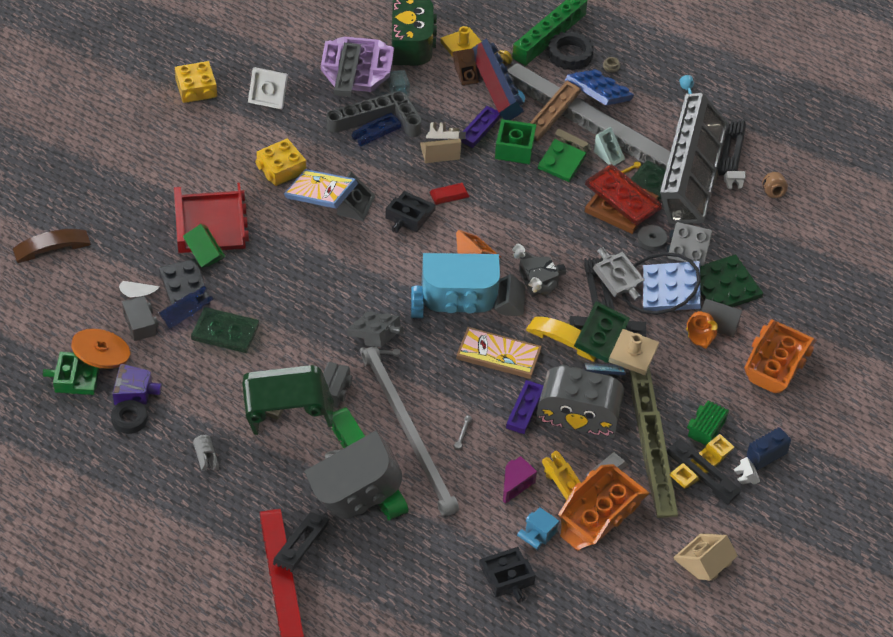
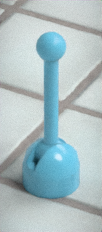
M685 75L680 78V85L683 89L688 90L689 94H692L693 78L690 75Z

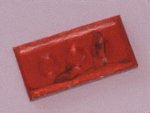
M612 164L585 180V185L636 226L662 209V204Z

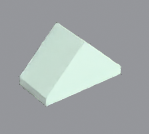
M611 127L596 135L595 154L611 167L625 160Z

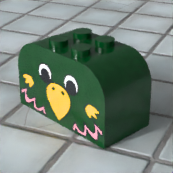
M393 0L392 47L394 48L392 65L419 66L431 60L433 48H436V38L433 37L437 36V25H434L437 23V14H433V3L431 0Z

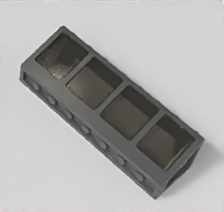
M703 93L685 94L660 191L669 224H676L677 222L683 224L705 222L728 123Z

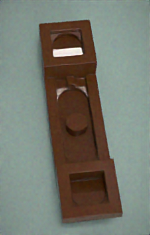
M61 229L33 236L13 248L17 263L36 259L35 254L72 246V249L89 246L91 243L86 230Z

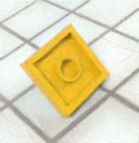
M466 26L460 27L458 32L440 39L441 44L452 57V52L471 49L482 42L471 28Z

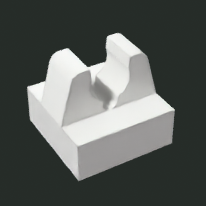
M727 171L724 174V182H726L728 189H732L733 182L738 185V189L743 187L745 171Z
M748 457L740 460L741 464L734 469L737 475L743 473L742 477L737 478L741 484L759 483L760 479L753 463Z

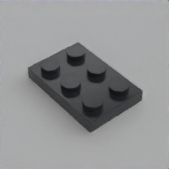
M196 259L159 267V273L173 313L210 304V298Z

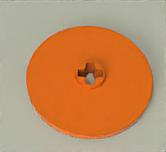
M102 329L79 331L74 335L71 342L72 351L80 360L98 368H118L120 364H126L130 356L129 346L121 337Z

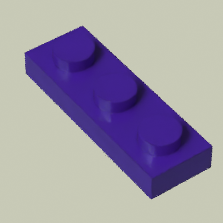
M486 106L462 131L466 132V139H461V142L474 148L501 118L498 111Z
M528 380L525 381L506 423V429L522 434L526 433L540 401L543 385Z

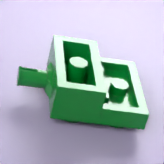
M60 352L56 369H43V377L54 378L53 386L55 393L94 395L100 368L83 362L74 352Z

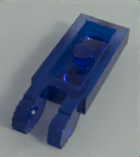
M389 113L362 125V127L352 132L351 136L354 140L359 139L357 142L359 146H364L370 143V141L400 129L401 122L392 113Z
M205 286L193 293H189L159 312L169 330L214 300L212 296H208L199 303L195 298L206 292L207 288Z

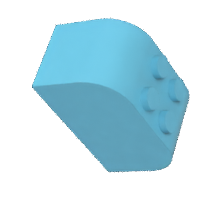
M423 253V302L429 309L437 312H466L471 314L474 312H486L494 308L500 279L499 254Z

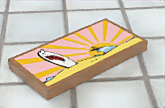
M467 327L456 359L531 379L542 346Z

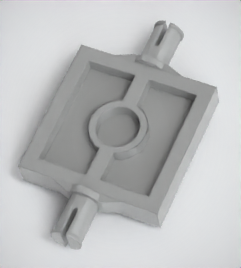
M604 247L600 248L597 252L603 258V261L595 264L593 270L614 297L629 292L634 301L638 300L641 295L635 287L642 285L645 281L623 252L609 255Z

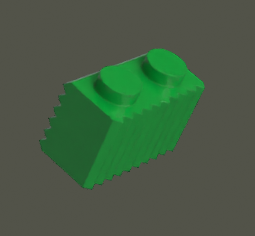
M710 400L704 406L700 405L696 412V419L692 418L687 426L689 430L688 437L707 445L718 435L724 426L729 410L714 404Z

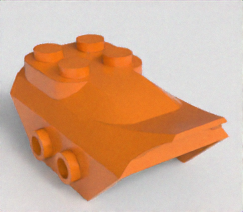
M771 319L767 326L763 325L760 337L756 336L753 341V350L744 367L748 379L753 384L770 392H783L798 369H803L807 360L806 357L810 358L814 350L813 345L817 339Z
M614 464L600 465L596 470L590 471L582 483L579 482L574 486L572 493L558 514L561 519L560 537L577 551L586 546L594 545L614 526L618 527L625 518L632 514L650 492Z

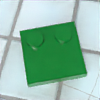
M554 139L538 164V169L570 182L584 161L586 152Z

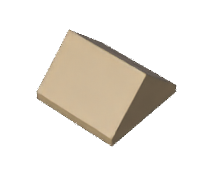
M461 139L420 143L425 163L460 159Z

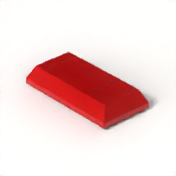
M463 183L429 191L435 205L470 197Z

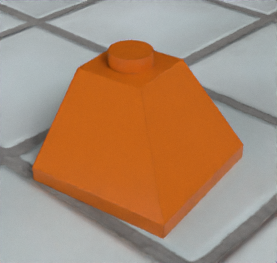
M461 230L456 232L457 254H497L477 235Z

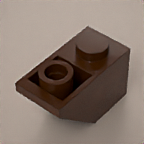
M473 48L452 52L454 66L461 85L479 83Z

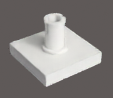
M254 67L248 103L283 109L288 74Z

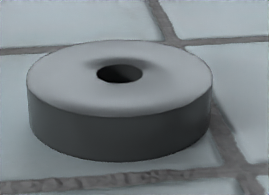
M647 225L639 230L637 241L646 250L658 251L665 247L667 233L659 226Z

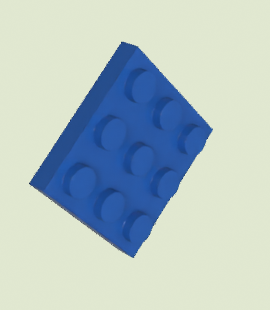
M596 69L567 74L565 81L568 80L581 88V91L606 106L631 101L634 96L627 87L619 86L615 83V80L604 77L602 72Z

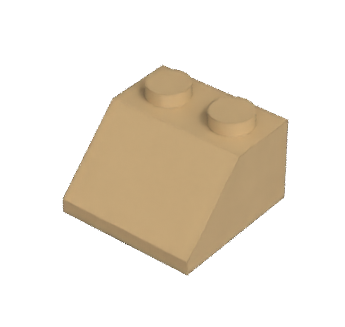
M699 534L673 558L696 578L711 581L717 578L718 573L724 568L729 567L738 555L727 535Z

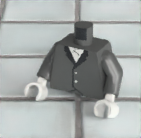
M516 244L512 249L515 252L514 258H520L519 272L531 297L541 293L549 295L558 287L559 276L566 275L565 265L554 266L551 258L548 256H533L527 253L521 244Z

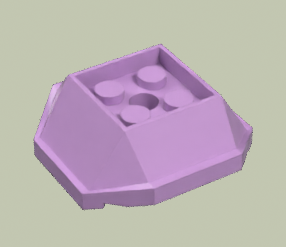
M341 37L333 41H325L321 71L334 87L344 42L361 44V53L353 90L375 91L381 83L390 77L394 48L390 45L387 46L384 42L376 39Z

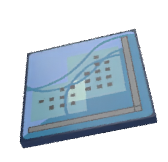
M584 363L585 371L607 376H609L608 374L625 375L626 373L624 368L618 365Z

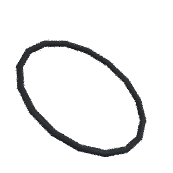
M663 252L649 255L633 265L636 268L649 259L661 256L679 257L692 265L696 270L697 276L695 288L684 302L670 309L660 311L642 310L632 305L625 293H622V297L630 308L640 313L658 315L673 312L686 305L697 293L701 279L699 268L695 263L681 254Z

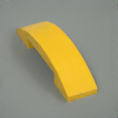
M534 317L526 328L527 332L540 338L546 335L576 349L577 355L594 362L596 357L574 347L581 330L565 322L548 317Z
M719 434L699 454L715 467L734 449V446ZM693 458L690 460V461H692L697 467H699L703 472H705L706 474L709 473V472H708L707 470H705L700 464H698ZM684 463L670 473V476L684 489L700 480Z

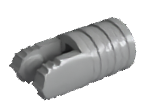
M200 435L193 440L201 471L207 470V460H209L213 471L219 470V463L210 436Z

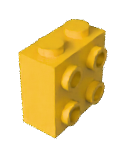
M209 61L175 67V78L183 103L217 97V86Z
M288 138L256 151L257 159L255 162L258 169L262 170L267 180L271 181L275 186L300 176L306 169V159Z

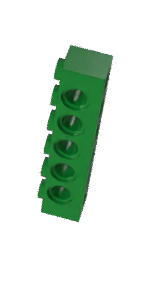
M565 0L513 44L512 59L525 66L549 47L550 39H553L554 35H559L560 32L565 33L586 15L588 0Z

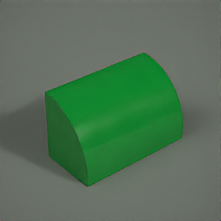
M199 224L183 235L201 267H208L226 257L206 225Z

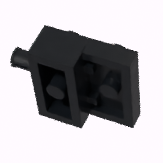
M403 191L398 198L394 197L386 207L385 218L395 222V225L391 228L392 232L398 233L402 227L418 232L435 211L436 205Z
M519 547L479 560V565L495 597L513 593L518 603L525 601L526 598L521 590L535 585L536 575L528 559H524Z

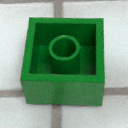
M501 119L496 141L495 159L530 164L537 124Z

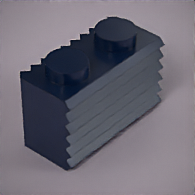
M777 427L771 433L768 432L762 438L749 443L746 457L753 463L755 469L759 470L787 454L791 438L780 427Z

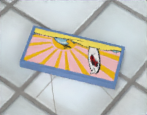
M305 169L286 190L284 195L288 199L337 209L357 186L358 182L354 178Z

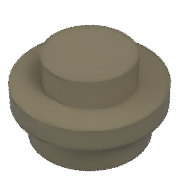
M608 57L603 63V68L607 72H617L620 69L619 60L615 57Z

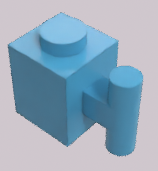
M539 507L526 518V531L521 529L517 536L538 550L542 543L546 545L558 532L559 520Z

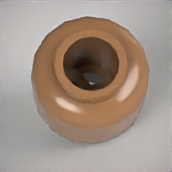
M779 172L768 173L762 181L765 193L771 198H780L787 192L788 184L784 176Z

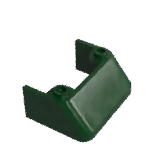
M308 365L244 374L242 387L245 413L254 435H258L259 423L266 419V411L304 407L306 413L311 416L324 415L328 427H332L334 400L321 368Z

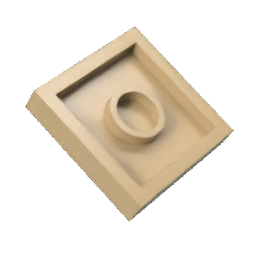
M622 329L609 357V362L646 375L659 342L644 337L641 334Z

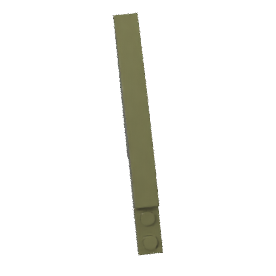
M650 367L646 375L629 370L632 385L631 395L657 518L678 517L660 412L657 411Z

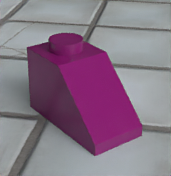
M521 456L509 461L505 466L503 502L505 504L536 483L537 471Z

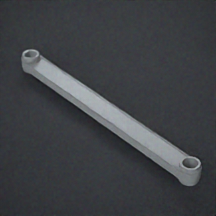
M377 347L364 349L361 351L363 363L365 366H371L439 499L437 503L441 515L449 516L459 511L457 499L455 496H450L381 362L379 349Z

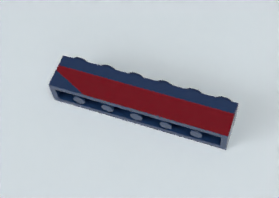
M486 38L473 47L475 62L498 113L504 120H512L525 112L522 107L524 102L517 95L519 92L515 85L511 84L514 81L507 73L509 72L507 67L502 63L504 61L503 58L497 53L499 51L494 42L490 43Z

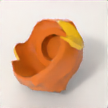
M695 312L686 323L688 338H690L692 343L704 349L717 336L718 325L713 317L706 312Z

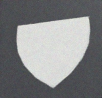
M122 281L119 286L120 291L130 298L151 294L160 287Z

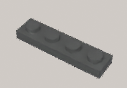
M344 42L334 95L352 96L361 53V44Z

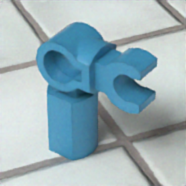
M412 286L411 318H423L422 286Z

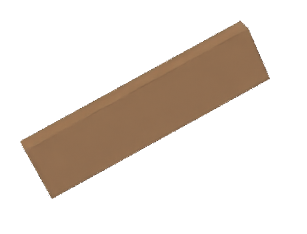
M567 80L535 116L530 124H537L536 141L543 137L581 93V88Z

